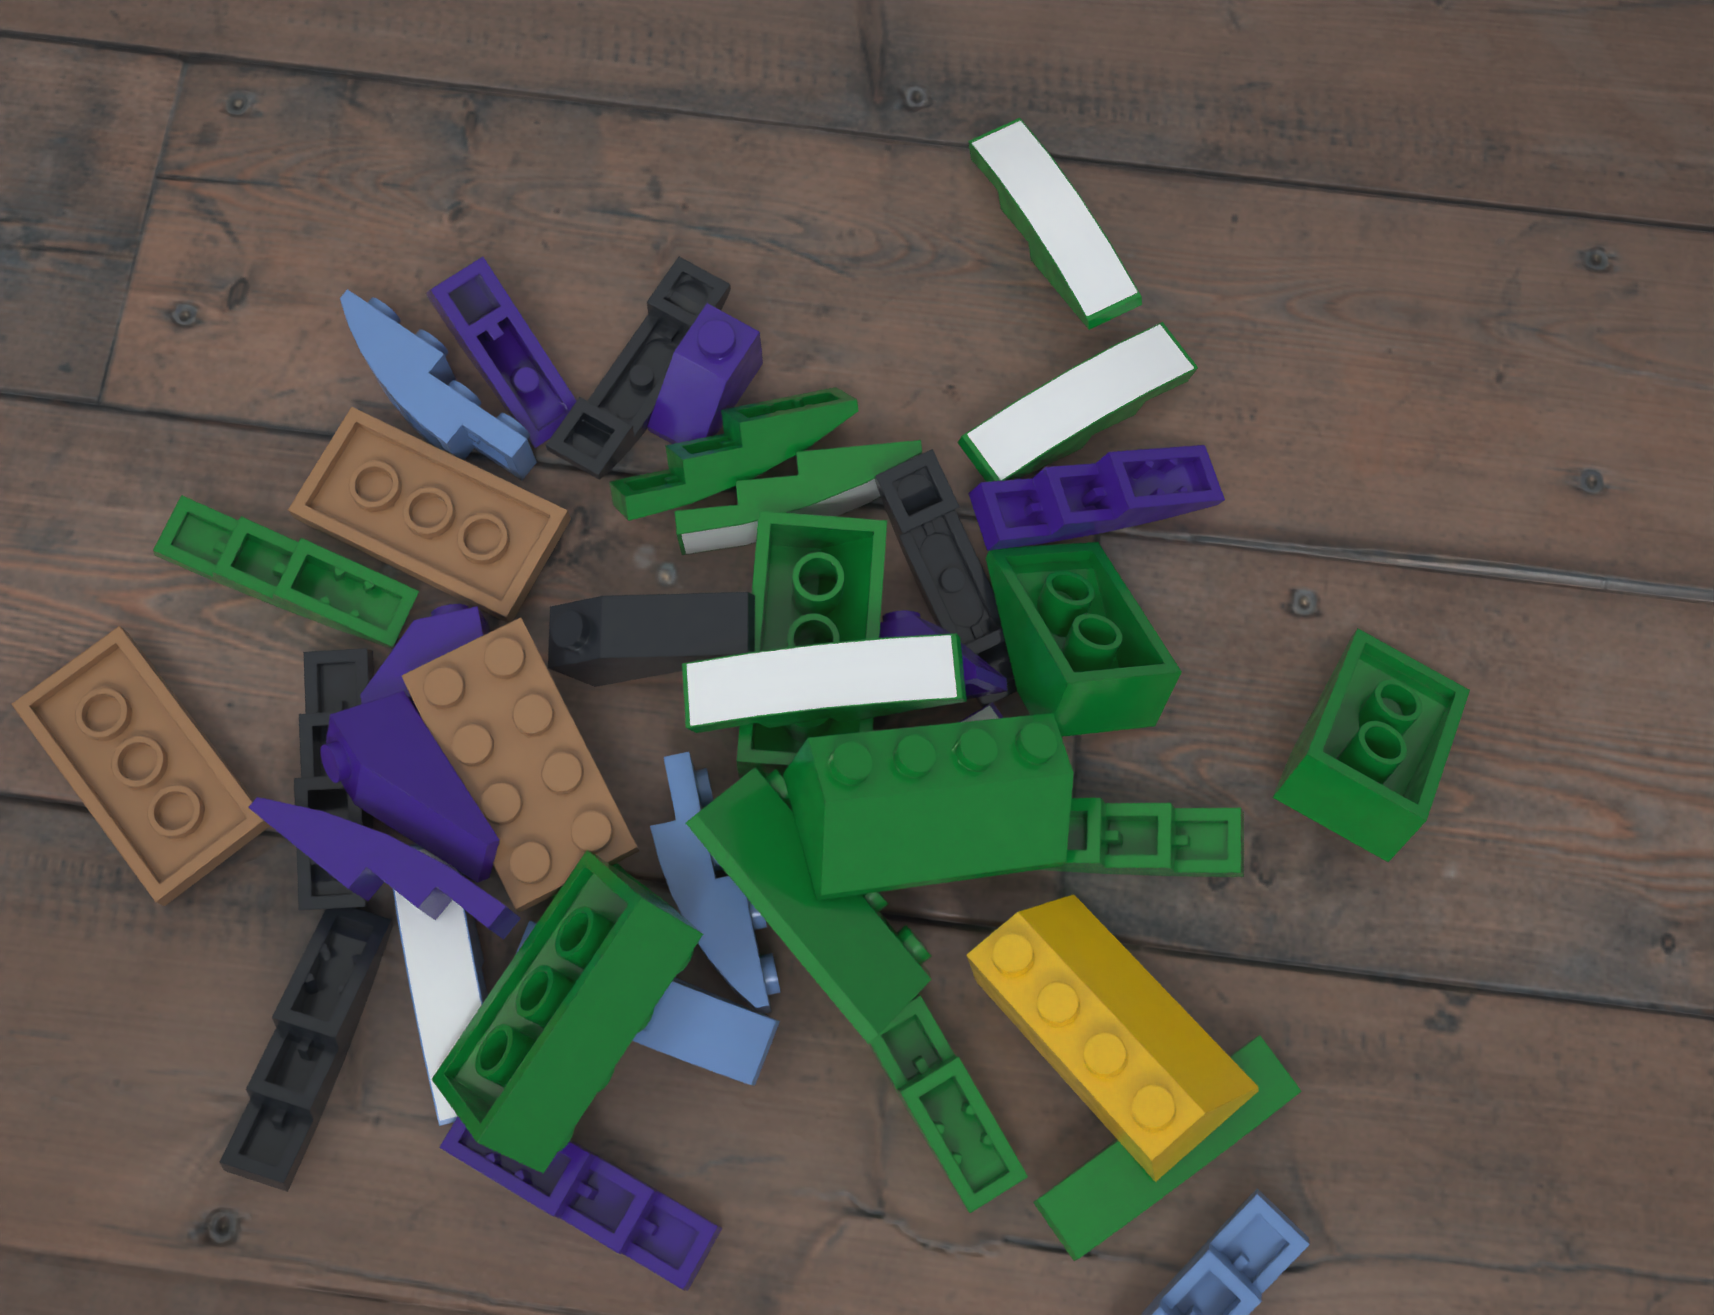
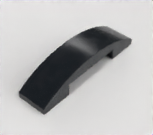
M678 257L648 299L647 317L590 398L585 400L579 397L546 444L547 451L599 480L603 478L630 451L648 429L647 425L674 351L707 303L722 310L731 291L730 284L689 261Z
M933 449L874 476L894 533L936 625L946 629L951 634L956 633L959 635L960 641L1007 679V692L977 697L976 699L981 707H985L992 702L994 703L1017 692L993 589L955 509L960 506Z

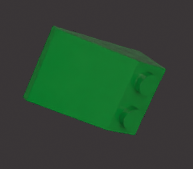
M1099 542L989 550L986 562L1017 692L1030 715L1054 713L1061 737L1156 726L1182 671Z
M1357 628L1299 736L1272 798L1384 861L1389 862L1427 821L1470 690Z

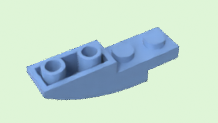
M347 289L340 297V301L353 337L380 386L410 426L429 444L462 460H465L471 451L476 449L522 481L537 463L528 442L529 432L509 415L500 413L495 418L479 407L482 404L480 399L466 386L455 381L456 378L446 359L449 352L438 339L422 329H419L416 334L412 333L399 324L401 322L399 316L385 303L374 297L367 303Z
M690 752L665 756L663 758L676 820L652 825L650 828L659 863L671 895L681 915L703 933L698 945L711 965L731 989L753 1010L762 1014L772 1012L768 995L781 993L773 953L760 956L755 930L767 927L766 920L729 876L717 878L716 871L724 869L686 825L690 818L714 800L707 768L695 770Z
M529 921L517 952L538 922ZM675 977L655 1006L648 1025L641 1032L637 1033L632 1041L740 1082L756 1085L780 1021Z

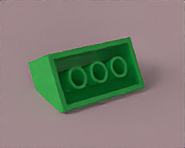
M759 511L752 594L755 595V652L811 644L879 638L887 520ZM873 717L842 723L832 718H825L768 728L760 723L740 726L736 760L739 779L757 766L766 775L776 768L783 775L807 738L873 731Z
M1054 713L807 738L783 773L817 901L1061 867L1066 862L1074 772Z
M759 766L754 767L686 822L690 830L868 1044L932 980L929 970L924 965L932 955L907 925L898 932L895 931L880 912L889 904L880 892L816 900L784 777L777 768L766 775Z
M586 850L431 1080L477 1143L544 1173L557 1152L561 1151L571 1140L576 1124L596 1094L603 1090L611 1080L616 1064L636 1034L641 1032L650 1022L655 1006L675 976L682 972L690 962L693 950L703 936V933L674 908L596 854Z

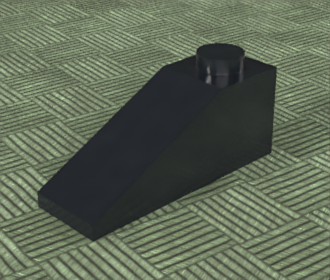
M749 592L607 595L550 606L548 669L594 687L682 671V663L755 652V595Z

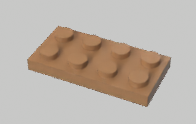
M354 407L350 408L288 509L294 519L473 607L478 606L480 610L506 623L512 622L571 520L568 510Z
M521 617L401 675L423 722L500 840L493 865L518 913L557 894L586 850L596 854L610 865H614L639 852Z
M120 626L11 704L158 904L166 906L270 827L268 823L248 808L254 801L252 796L130 634Z

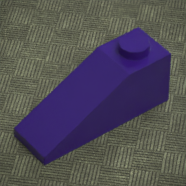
M481 257L425 294L509 415L529 432L530 437L528 441L533 448H536L552 437L577 400L485 258Z
M397 692L330 714L326 744L321 746V759L331 781L334 783L341 782L356 806L477 883L490 878L500 840L405 692Z

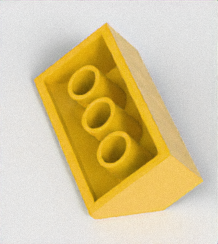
M1074 894L1018 911L966 954L978 985L1155 1182L1259 1091V1087Z

